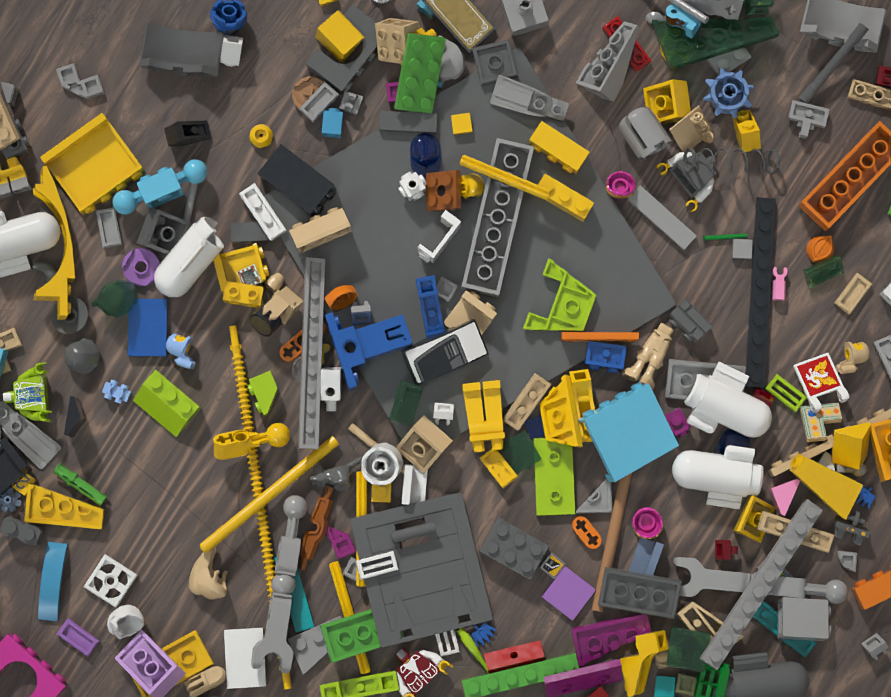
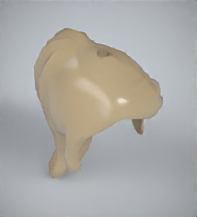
M216 546L208 553L203 552L199 556L191 570L189 579L191 592L195 595H203L210 600L227 595L226 575L228 571H224L220 579L218 576L220 571L212 569L213 559L217 551Z

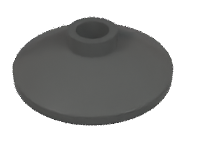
M68 297V303H71V313L68 314L65 320H57V303L52 309L51 322L60 333L67 335L75 334L82 330L87 323V306L76 297ZM71 314L75 315L73 320L69 319Z

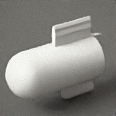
M0 211V278L30 270L31 266L27 255L50 249L56 245L61 232L54 216L47 212H37L7 221L4 212Z
M202 217L197 223H193L157 267L154 273V282L161 294L168 297L183 296L221 252L224 245L218 236L215 235L216 230L214 227L218 224L216 221L209 217Z
M718 362L712 376L706 377L697 374L694 387L688 398L684 401L686 405L692 407L687 423L710 434L715 431L719 423L746 437H760L769 429L772 413L769 406L763 401L742 392L749 376L721 362Z
M729 445L725 448L724 455L694 450L683 451L676 457L672 465V474L679 486L687 489L707 491V505L740 509L742 497H747V495L757 496L760 493L763 481V466L752 464L755 449Z

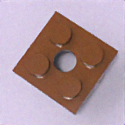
M450 170L426 173V211L445 212L446 210L450 212L461 209V171ZM441 185H443L446 190L443 196H439L438 194V188Z

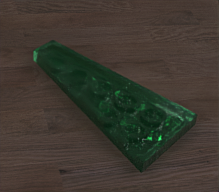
M772 17L749 18L748 20L709 19L706 24L701 23L692 39L685 36L686 30L678 26H670L666 21L652 20V26L671 71L779 36Z

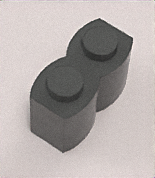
M4 518L0 529L3 535L10 538H18L23 543L29 545H40L45 533L40 527L25 524L16 518Z

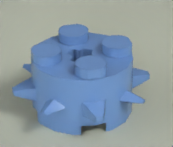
M721 68L720 75L715 80L706 79L705 82L710 89L708 95L703 100L710 102L711 106L715 109L714 115L718 116L720 113L731 114L734 118H737V111L742 106H752L747 97L749 91L754 86L748 85L746 80L742 78L743 71L740 70L736 74L733 72L726 73ZM726 90H728V92H732V95H726Z

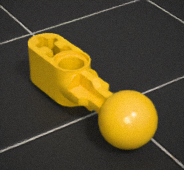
M274 423L268 427L265 433L260 434L257 432L248 433L245 430L218 434L213 438L214 457L219 460L244 456L252 448L264 443H269L273 447H283L290 440V430L282 423Z

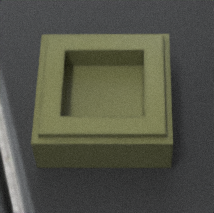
M678 673L674 692L694 696L697 677Z

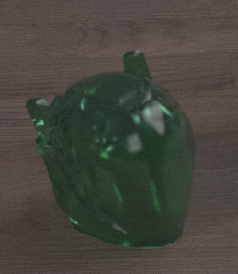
M127 280L111 281L103 286L98 298L91 302L92 307L98 306L106 315L119 318L130 312L137 303L136 287L133 282Z

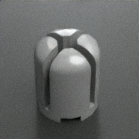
M640 107L633 110L619 124V131L640 162L647 160L646 156L657 154L669 145L668 142L672 141L653 111L648 107Z

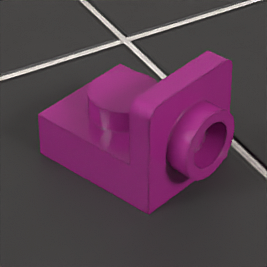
M681 408L664 415L674 436L677 435L680 438L689 433L688 429L691 428V425L687 423Z

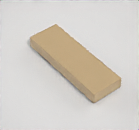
M534 373L502 420L519 431L551 384Z

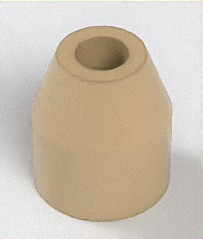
M276 273L270 276L264 285L271 292L275 293L282 287L285 278L280 273Z

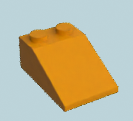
M891 419L871 424L870 430L875 463L881 482L891 480Z

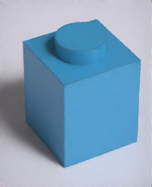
M329 108L328 111L324 110L322 136L341 138L343 112L336 108Z

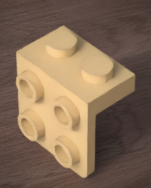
M466 290L461 296V300L445 319L444 324L451 328L475 319L482 335L496 317V308L488 302L486 304L479 300L481 297L475 292L471 291L469 293Z

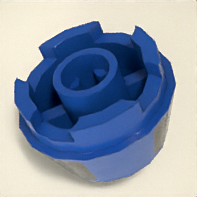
M218 0L210 11V18L216 31L224 32V35L230 36L240 32L248 17L244 4L239 0Z

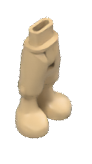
M660 323L658 329L653 331L642 349L637 352L638 361L631 368L623 369L622 376L636 382L644 365L649 362L648 368L639 382L649 384L653 391L655 388L653 375L655 370L663 366V359L672 341L671 335L674 330Z

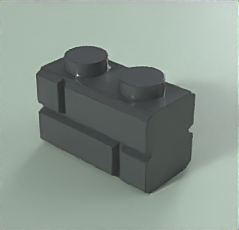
M687 299L668 315L670 324L676 329L679 327L684 332L682 335L688 342L693 341L696 343L712 327L709 321Z

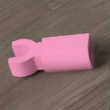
M774 267L772 270V275L775 278L773 281L772 300L785 301L786 281L784 277L787 275V268L784 267L783 274L779 275L777 274V267Z

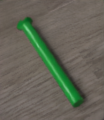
M747 233L710 236L703 234V242L706 240L747 238Z

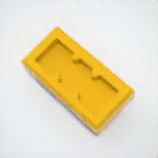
M490 449L480 457V460L503 489L518 478L498 450L492 451Z

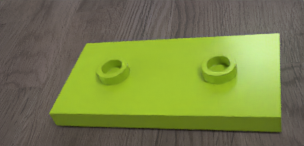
M534 438L536 516L575 514L573 446L547 441L545 438Z

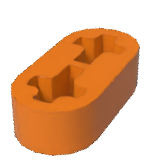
M580 516L573 520L572 529L585 546L590 549L598 548L602 542L601 536L588 519ZM577 520L580 522L585 521L584 527L587 530L585 533L581 528L576 529ZM587 533L592 537L597 536L596 545L588 544L590 539L586 535Z

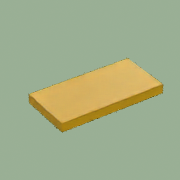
M197 630L162 648L186 672L177 684L214 664ZM133 678L142 697H152Z

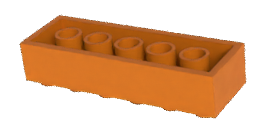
M879 121L798 204L824 231H827L891 165V131Z

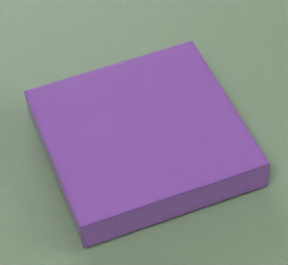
M564 566L542 595V598L573 621L596 589Z

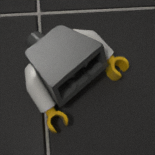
M680 152L667 160L666 164L659 163L657 169L664 166L666 170L660 173V175H666L668 168L671 167L669 171L691 198L695 197L694 200L686 203V207L690 202L695 204V208L691 210L693 212L697 209V204L699 202L702 203L712 192L715 182L713 176L716 174V171L712 172L713 156L709 155L705 158L701 153L699 155V171L696 172L694 168L692 172H686L683 166L684 152ZM688 152L686 159L688 170L692 166L691 152Z

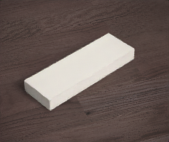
M255 183L239 193L270 241H273L287 231Z

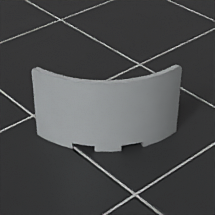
M808 0L800 32L816 40L818 38L827 39V44L842 47V44L847 41L859 23H862L869 30L859 43L854 46V50L877 53L887 11L884 8L865 7L840 0Z

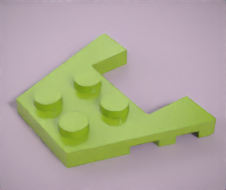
M548 258L542 275L559 281L561 284L548 319L529 312L523 329L583 332L596 294Z

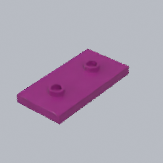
M620 659L546 676L544 677L546 696L556 697L622 681V666Z

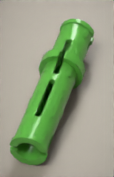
M61 463L53 471V474L67 482L66 485L74 487L99 506L105 502L107 496L81 479L78 473H73Z

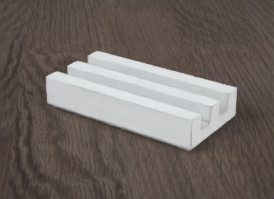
M394 551L355 561L360 580L398 570ZM391 556V560L365 567L361 565L362 563ZM393 564L392 568L366 575L363 573L366 570Z
M451 630L454 650H451L447 632H443L447 647L446 652L443 651L440 635L435 634L441 657L460 652L454 630Z

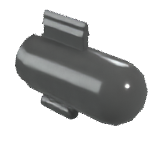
M767 652L733 656V668H729L730 673L724 697H803L809 688V675L807 670L798 662L787 661L768 664Z

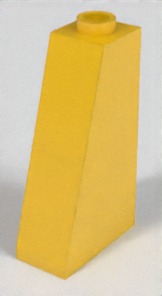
M798 453L791 461L790 471L835 514L847 519L863 485Z

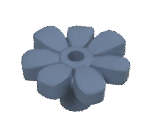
M10 488L0 498L1 510L4 512L8 508L10 512H15V506L19 507L22 505V501L18 500L21 497V493H14V488Z

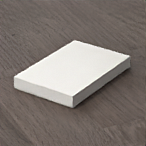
M263 628L224 630L227 689L266 686L265 657L259 669L251 667L252 650L255 644L264 638Z

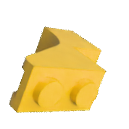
M588 369L569 372L578 419L584 417V412L591 409L595 410ZM578 421L582 442H592L584 422Z
M665 630L635 636L639 654L620 658L625 681L624 687L628 697L645 691L653 657L657 653L669 649Z

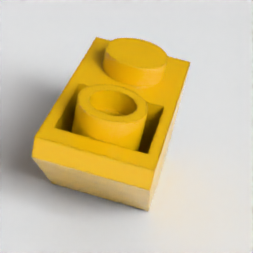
M751 110L737 112V118L732 116L740 148L744 152L761 149L760 129Z

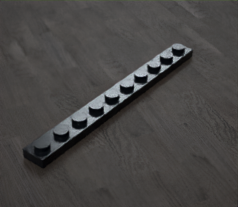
M757 197L755 204L745 372L749 376L745 387L765 388L776 199Z

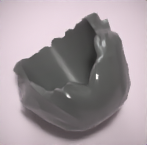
M87 337L75 340L65 349L64 359L66 366L74 372L88 374L98 368L100 351L93 340L87 339Z

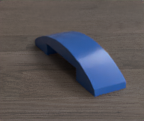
M435 275L415 278L426 338L445 331Z

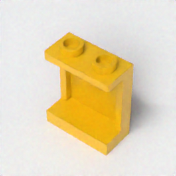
M255 243L253 246L223 254L219 253L213 261L223 294L225 282L241 283L237 272L253 264L259 273L262 283L267 281L266 277L269 276L267 265L263 266L261 260L265 258L262 247L258 248L257 243Z

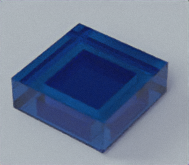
M542 416L525 421L531 440L545 435Z

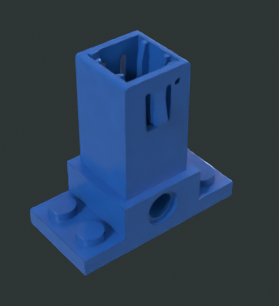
M333 312L325 314V320L349 392L356 390L357 384H359L358 375L353 370L365 367L366 361L403 350L412 345V339L403 315L356 330L354 326L340 330L341 325L338 316L334 317ZM351 345L356 350L353 353H348L345 351V348Z

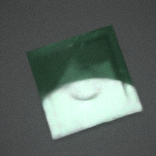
M672 626L666 666L705 672L706 663L700 657L710 643L711 633Z

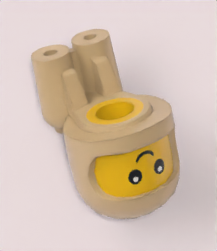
M845 342V360L835 365L837 373L840 372V374L854 373L858 369L855 364L867 361L870 356L867 344L864 342L853 344Z

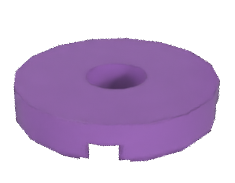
M145 248L132 250L124 257L122 263L123 274L131 284L147 286L154 282V273L160 265V261L151 250ZM138 263H146L147 267L144 272L136 270Z

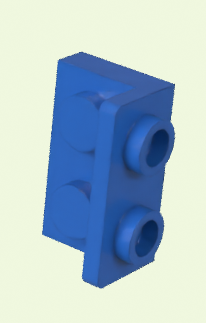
M588 341L584 365L588 366L590 370L599 371L600 368H607V372L619 373V370L622 371L624 369L627 346Z

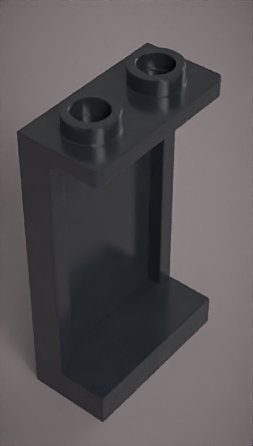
M280 144L257 173L263 181L268 182L311 217L319 215L323 211V205L326 201H330L336 194V187L331 181L282 144Z
M5 437L0 440V497L33 470L13 443Z

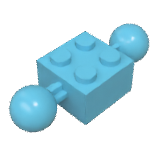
M197 159L188 161L183 171L177 174L172 167H164L157 171L158 174L141 177L140 181L137 182L138 191L132 193L128 190H121L117 192L113 198V207L118 213L123 215L132 213L136 209L137 203L143 200L148 208L158 207L185 195L181 186L182 183L188 181L192 184H199L203 182L208 174L207 167L202 161Z

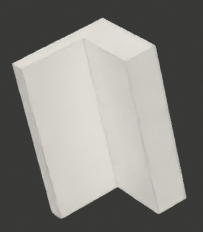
M405 464L402 504L409 505L425 501L428 470L423 474L414 465Z

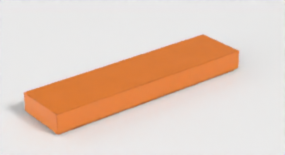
M639 332L561 333L562 342H637L639 340Z

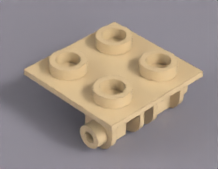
M699 105L669 129L681 152H685L687 148L695 147L702 140L712 143L714 138L713 131Z

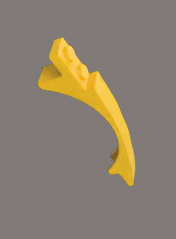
M43 166L40 171L41 184H35L33 195L44 202L56 216L64 238V254L58 272L48 283L36 290L34 300L57 301V320H65L68 314L71 313V303H68L67 296H70L71 285L67 283H72L75 279L73 246L66 213L48 167Z

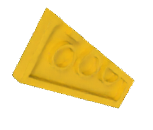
M28 483L24 522L103 529L104 509Z

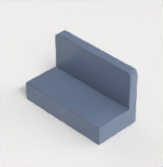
M640 538L628 571L653 575L664 544Z

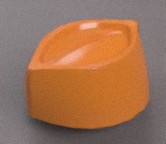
M831 235L815 236L806 246L807 256L812 263H827L834 255L835 248Z
M343 285L333 289L325 297V301L332 310L338 311L350 306L356 300L358 294L354 286Z

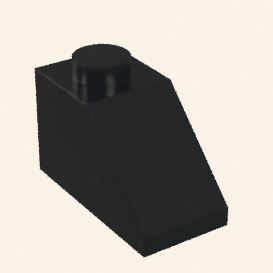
M207 120L178 121L164 128L168 147L185 146L211 139Z

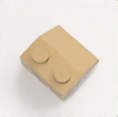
M424 415L410 429L396 448L424 474L453 440Z

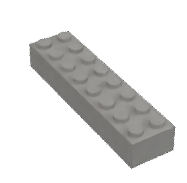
M497 138L490 165L526 180L534 147ZM487 177L461 286L462 290L499 298L524 191Z

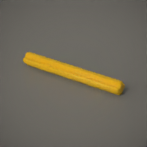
M463 155L461 157V166L544 200H547L550 195V190L469 156Z

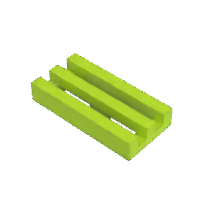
M778 374L774 376L765 388L767 392L793 412H797L807 398ZM778 380L780 383H782L784 386H786L788 389L794 392L797 396H799L801 400H797L794 396H792L790 393H788L775 382ZM771 387H775L778 391H780L782 394H784L797 405H792L789 401H787L785 398L779 395Z

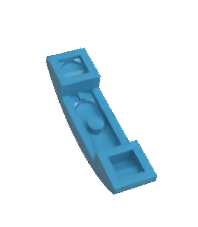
M48 542L40 586L38 619L58 621L63 568L66 562L68 544Z

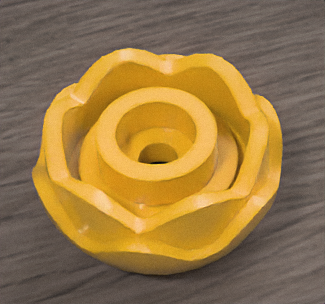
M264 124L254 126L249 135L251 143L257 148L269 146L273 138L272 130Z

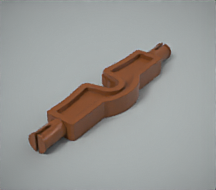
M326 486L323 497H318L316 506L310 516V521L317 525V530H307L304 533L302 546L299 551V556L302 558L298 569L305 571L308 561L313 560L319 542L322 541L327 533V518L333 504L330 498L334 488Z

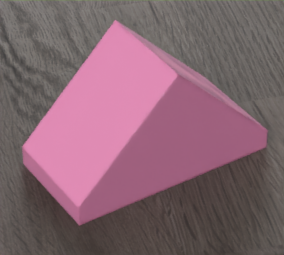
M795 479L769 489L778 515L785 516L800 480Z

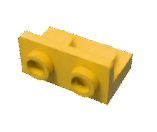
M226 281L223 301L224 303L258 308L263 304L264 288Z

